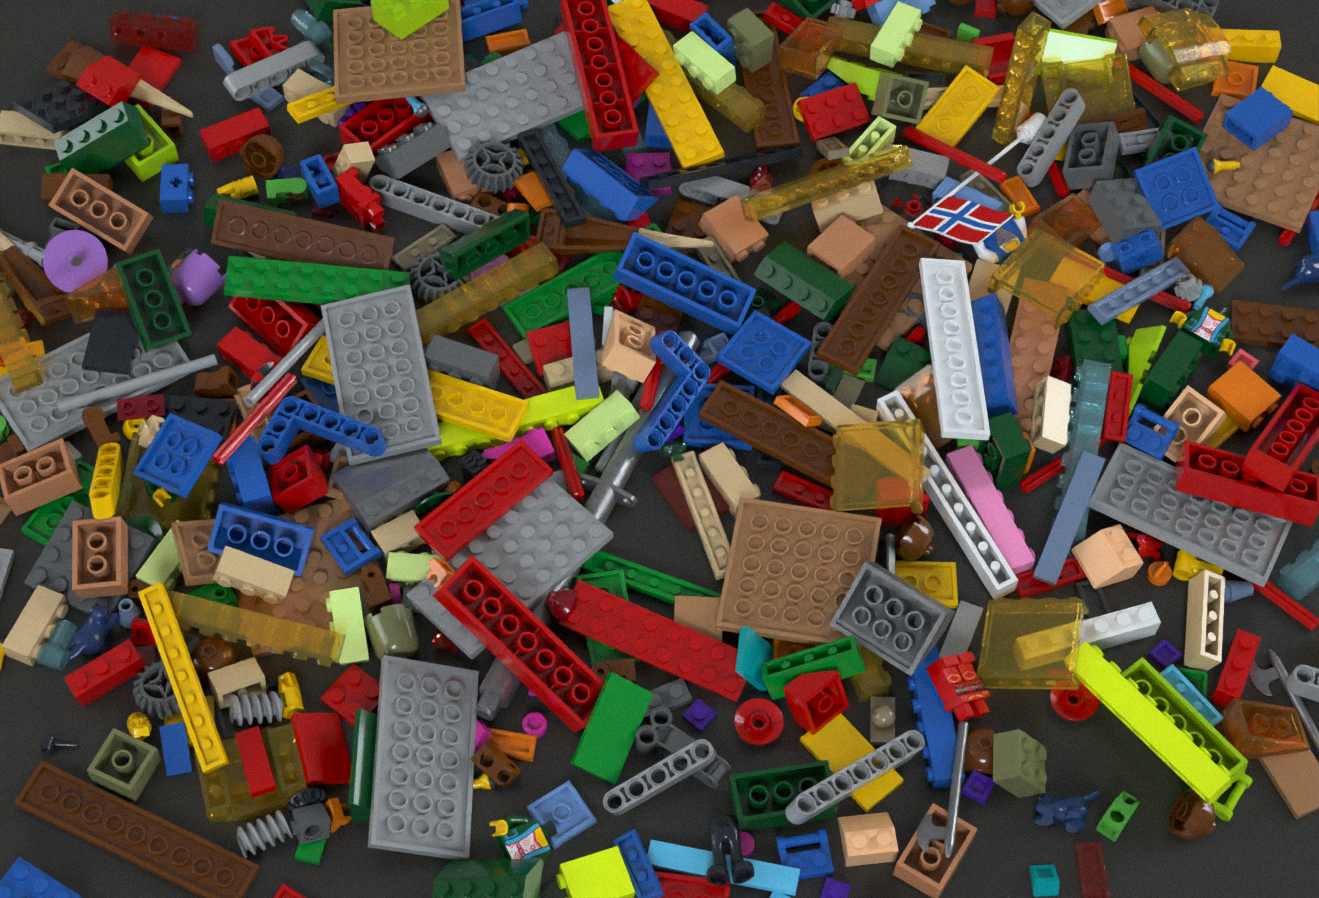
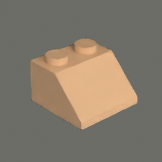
M1120 524L1098 531L1071 550L1094 589L1133 578L1143 565L1142 559Z
M888 812L838 817L845 867L896 861L899 850L895 828Z

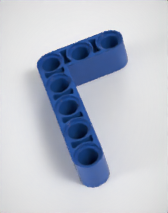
M671 330L656 334L650 339V348L653 353L677 377L634 438V446L641 453L657 450L663 446L710 377L708 365Z
M293 396L286 397L281 401L256 444L263 460L270 465L277 464L282 460L299 429L373 457L382 455L387 448L380 430L376 427Z

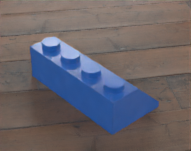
M573 149L561 170L567 175V179L570 182L579 184L583 187L584 193L599 200L598 203L602 207L611 209L615 212V217L624 222L637 220L659 199L649 190L640 187L639 182L600 152H594V149Z
M224 502L219 505L207 551L221 555L225 546L291 569L294 571L293 575L301 577L317 528Z

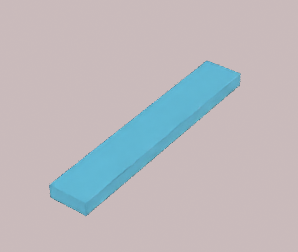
M651 840L647 855L653 868L706 878L707 869L713 865L712 851ZM725 854L730 881L732 884H735L732 880L730 855ZM744 858V861L752 863L755 875L750 880L737 885L792 896L796 895L800 869Z

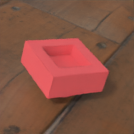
M1239 349L1226 368H1232L1241 360L1253 371L1258 365L1259 360Z

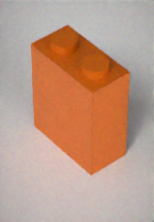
M1240 360L1209 386L1205 398L1223 410L1233 423L1247 433L1251 428L1257 429L1263 423L1265 416H1272L1279 409L1278 402L1282 395Z

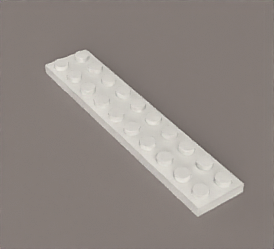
M921 258L919 269L941 435L944 438L988 440L990 428L965 261Z

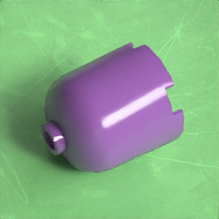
M194 249L170 277L180 304L185 302L190 306H199L225 283L226 274L221 276L217 271L220 268L219 265L205 253L201 256L198 255L199 251L197 249Z

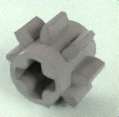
M838 0V3L833 4L830 10L831 13H834L833 19L848 23L849 18L854 19L856 10L852 8L853 3L846 0Z
M1192 274L1179 277L1174 287L1176 297L1181 296V299L1187 302L1198 299L1199 294L1202 293L1201 289H1203L1201 279L1196 280V276Z

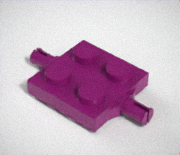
M627 153V164L625 170H623L637 182H639L641 177L673 171L670 164V153ZM671 186L650 190V192L654 195H671Z

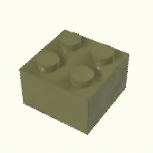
M748 8L727 20L726 32L733 38L735 57L744 68L753 73L772 61L774 33Z
M880 72L871 115L920 124L929 82Z
M113 728L88 767L87 772L92 782L136 802L162 759L156 747Z
M1020 729L993 734V782L1018 798L1045 793V783L1047 782L1045 772L1047 752L1045 746Z

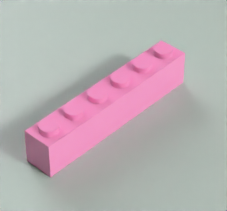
M972 445L948 453L944 464L1014 574L1032 570L1036 560L1035 554L1026 545L1023 531L1017 528L1014 523L1012 511L1007 509L1003 503V495L1000 490H996L991 473L985 470L980 453L976 452Z

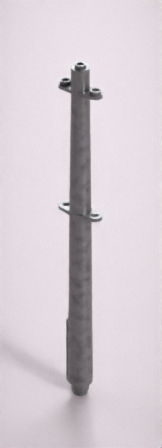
M691 331L680 332L678 336L695 352L700 343L697 335ZM665 364L662 368L653 408L650 411L639 408L637 413L640 418L627 429L600 479L583 473L578 474L582 486L592 491L584 508L603 524H605L615 503L634 507L637 503V499L624 491L623 488L642 454L635 448L634 438L677 377ZM583 564L553 590L570 589L575 581V576L578 575ZM546 595L530 611L549 629L555 617L550 611L549 604L545 603ZM497 657L479 688L480 700L475 710L478 716L489 721L495 718L500 708H507L521 683V680Z

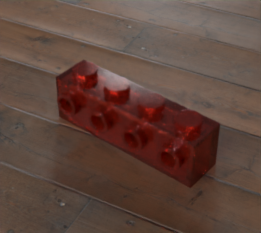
M119 10L110 17V43L194 52L199 46V21H192L188 17L174 19L169 15L156 17L150 16L149 13L130 14L129 11Z

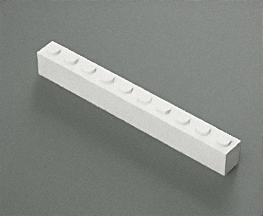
M893 391L877 399L876 411L879 412L878 416L896 445L931 470L932 475L922 486L994 601L1015 591L1018 582L1017 577L899 391Z

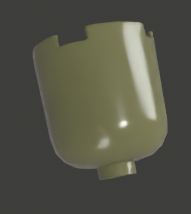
M1172 30L1158 33L1155 35L1157 39L1150 44L1146 41L1139 48L1137 54L1154 80L1161 84H1177L1185 78L1184 75L1190 68L1189 56Z
M402 603L381 608L382 613L375 616L369 613L364 618L374 653L378 659L382 660L384 655L409 659L418 651L420 644L410 605L406 608Z

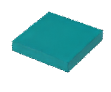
M749 626L741 627L735 672L759 691H768L763 681L761 663L772 660L773 646Z

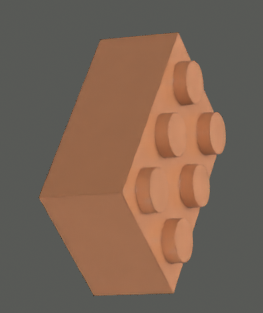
M63 438L0 464V483L4 499L16 516L83 488L74 455Z
M121 516L107 519L75 520L72 522V590L80 599L128 594V525Z
M933 803L926 815L932 814L933 825L946 827L948 811ZM957 817L954 848L949 858L945 857L944 840H933L929 843L928 851L922 850L917 840L916 830L896 863L893 875L928 896L939 898L972 843L978 828Z

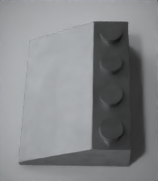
M428 448L356 465H348L331 475L332 480L341 491L367 534L371 533L372 530L381 524L394 520L399 514L412 510L421 501L426 499L431 492L440 491L442 493L450 482V478Z
M865 561L830 625L848 637L855 635L859 644L908 675L913 676L944 633L955 611L877 563Z

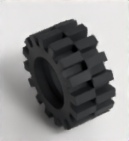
M475 450L458 460L459 469L463 473V477L466 478L467 483L489 466L487 460L482 457V454Z

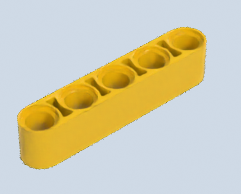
M106 443L100 446L89 491L92 513L95 519H107L115 514L124 471L121 447L118 443Z

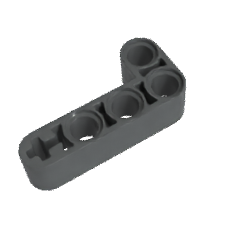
M1133 0L1135 4L1142 8L1153 5L1161 18L1194 34L1196 28L1207 27L1219 4L1218 0H1199L1197 4L1191 0Z

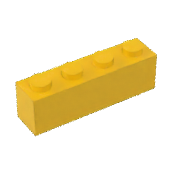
M1196 28L1190 44L1192 61H1216L1217 59L1233 62L1275 63L1281 50L1279 31Z

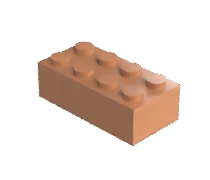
M71 168L49 204L55 211L129 255L132 254L154 218L148 212Z

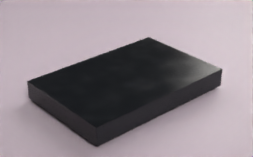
M96 309L82 362L83 370L129 375L139 336L130 312Z

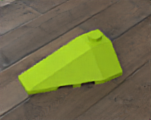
M812 52L811 54L813 58L848 84L856 82L859 92L868 95L867 99L872 101L875 99L880 72L903 76L902 74L882 68H867L866 64L853 61L847 62V59L822 52Z
M1163 325L1136 329L1134 336H1128L1126 341L1128 355L1124 365V373L1133 375L1128 419L1132 414L1166 330V327Z

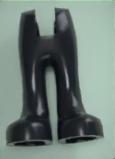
M727 814L726 827H719L717 816L709 818V839L713 855V865L706 871L707 882L716 886H726L730 883L724 845L729 847L733 882L741 884L754 877L755 871L752 863L744 861L739 826L734 814Z

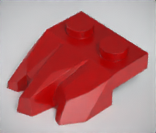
M274 26L260 27L249 30L248 37L231 41L229 49L242 66L247 67L289 49L286 46L288 37L287 34L274 35Z

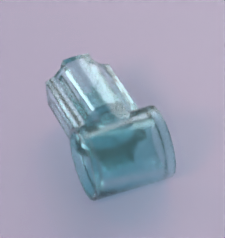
M299 8L290 18L291 23L303 33L305 40L314 42L316 46L332 36L327 24L323 21L318 22L305 9L301 10Z
M67 620L58 621L48 643H44L41 646L37 656V663L60 671L64 670L68 663L67 656L72 646V638L79 629L78 626Z

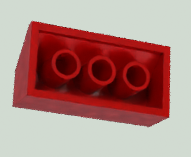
M233 296L228 305L229 309L283 357L320 321L301 302Z

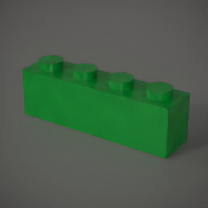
M855 635L761 663L763 681L772 700L786 697L783 688L800 674L836 670L839 673L840 679L866 672L864 657Z

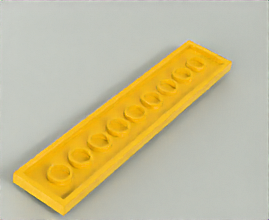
M623 0L608 6L614 31L660 73L644 92L682 168L713 162L725 157L724 151L679 62L674 58L675 54L648 1Z
M322 335L301 369L302 375L335 385L327 338ZM427 369L437 419L511 443L530 407L529 401Z

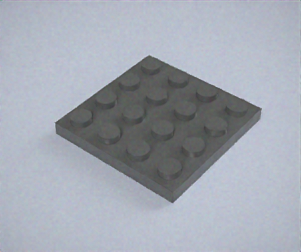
M72 500L24 583L33 589L40 585L63 594L69 606L89 615V609H92L95 604L107 607L109 613L112 614L117 611L119 602L124 599L125 595L80 599L72 590V522L75 520L95 519L92 509ZM128 526V582L136 578L135 575L141 569L157 541L154 537Z

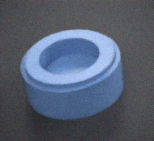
M1107 242L1098 249L1097 255L1102 262L1106 263L1114 260L1111 249L1112 242Z

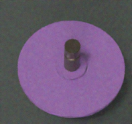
M81 230L62 232L56 235L45 248L43 255L45 274L53 285L63 291L70 293L89 291L102 281L107 271L108 259L105 248L95 236Z

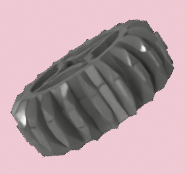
M492 138L489 143L483 140L482 144L476 143L474 148L470 147L465 157L464 169L467 179H470L471 185L477 184L478 190L485 188L486 193L489 190H493L495 194L498 190L504 193L506 188L512 190L514 179L519 180L520 176L523 175L524 163L521 154L517 153L516 148H511L510 143L504 145L502 140L497 143ZM479 162L483 164L481 167L478 166ZM507 165L510 167L508 171L505 169Z
M437 249L435 254H430L427 251L426 257L420 256L419 262L414 261L413 268L410 271V284L412 285L413 292L417 293L419 299L424 298L426 304L432 301L434 306L438 302H441L444 306L447 301L453 304L454 298L460 300L461 294H466L467 287L470 285V274L454 281L441 264L440 253Z
M162 658L157 663L152 660V665L150 667L144 666V673H137L138 680L133 681V695L137 706L145 714L149 713L152 718L158 715L161 720L166 715L171 719L175 713L182 715Z

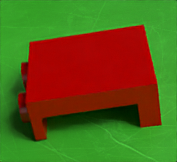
M1013 32L973 39L970 55L977 72L995 85H1019L1026 83L1028 70L1027 68L1022 69L1014 50L1015 37Z

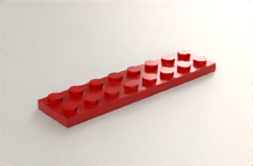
M581 580L577 581L574 588L577 593L575 605L568 617L563 621H559L558 625L737 703L747 681L735 672L737 648Z

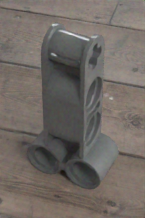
M659 706L653 709L650 714V725L641 726L637 730L635 747L643 755L652 754L656 750L667 758L696 740L672 725L671 711L666 707ZM662 718L667 722L665 724H658L655 720ZM643 737H649L653 741L650 743H644L640 739H642ZM705 746L700 747L697 751V757H707L710 750ZM716 754L713 762L691 775L707 786L716 789L718 781L726 771H730L731 766L726 760ZM679 759L676 765L686 769L687 760Z

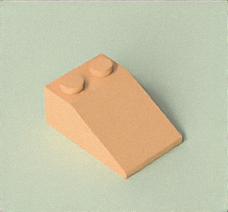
M615 309L602 352V365L610 371L624 374L630 380L644 383L656 363V355L650 348V339L655 335V327Z
M1187 385L1163 416L1170 421L1175 420L1180 423V428L1165 456L1176 463L1177 456L1185 440L1204 445L1226 420V413ZM1156 425L1153 429L1164 436L1167 432V429Z

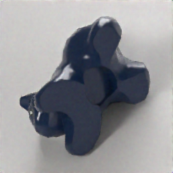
M1315 255L1302 257L1294 265V280L1285 282L1281 286V290L1284 291L1300 284L1319 283V257Z
M100 604L93 605L92 609H89L90 615L88 619L73 635L72 645L74 647L68 654L67 661L75 660L81 653L93 655L96 658L105 654L109 650V643L105 640V637L119 622V613L113 612L110 614L107 607Z
M1096 789L1082 796L1070 795L1063 798H1051L1045 790V793L1042 794L1035 804V809L1040 815L1035 817L1034 823L1040 826H1049L1056 822H1062L1065 825L1066 831L1070 833L1079 832L1086 825L1087 803L1095 800L1100 795V790Z

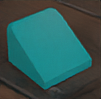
M1055 865L1029 866L1032 892L1035 897L1056 896L1059 894L1060 880Z

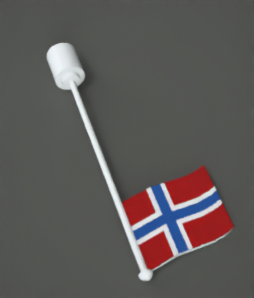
M1038 112L1017 127V139L988 161L987 164L992 165L1019 142L1031 144L1047 118ZM975 172L916 220L908 222L907 227L912 230L918 228L932 231L959 242L979 245L1011 219L1014 214L996 211L972 201L951 197L980 174Z

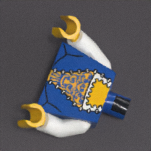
M1022 201L1017 203L1018 211L1015 209L1014 203L1009 206V212L1014 214L1015 218L1009 219L979 245H973L980 259L1001 266L1011 263L1016 270L1025 266L1026 260L1022 256L1025 254L1028 244V234L1025 218L1021 216V213L1025 210V204Z

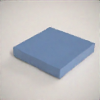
M569 780L527 806L528 812L533 819L538 821L540 826L549 821H552L558 833L548 839L554 849L597 823V819Z

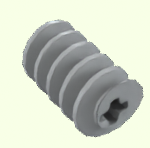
M271 691L267 696L265 692H261L258 697L257 694L251 693L249 698L246 694H241L239 700L236 695H231L229 698L231 723L236 719L238 725L242 726L243 719L246 718L248 724L252 725L253 717H256L258 723L262 724L263 716H266L268 723H272L274 715H276L278 722H281L283 717L281 694L277 695L275 691Z
M279 810L275 811L276 819H273L269 814L266 815L265 824L260 818L256 819V827L250 822L247 823L246 832L240 826L237 827L236 838L245 859L247 858V850H250L253 855L257 854V846L265 851L267 841L273 847L276 846L277 837L282 843L285 842L286 833L293 839L285 817Z

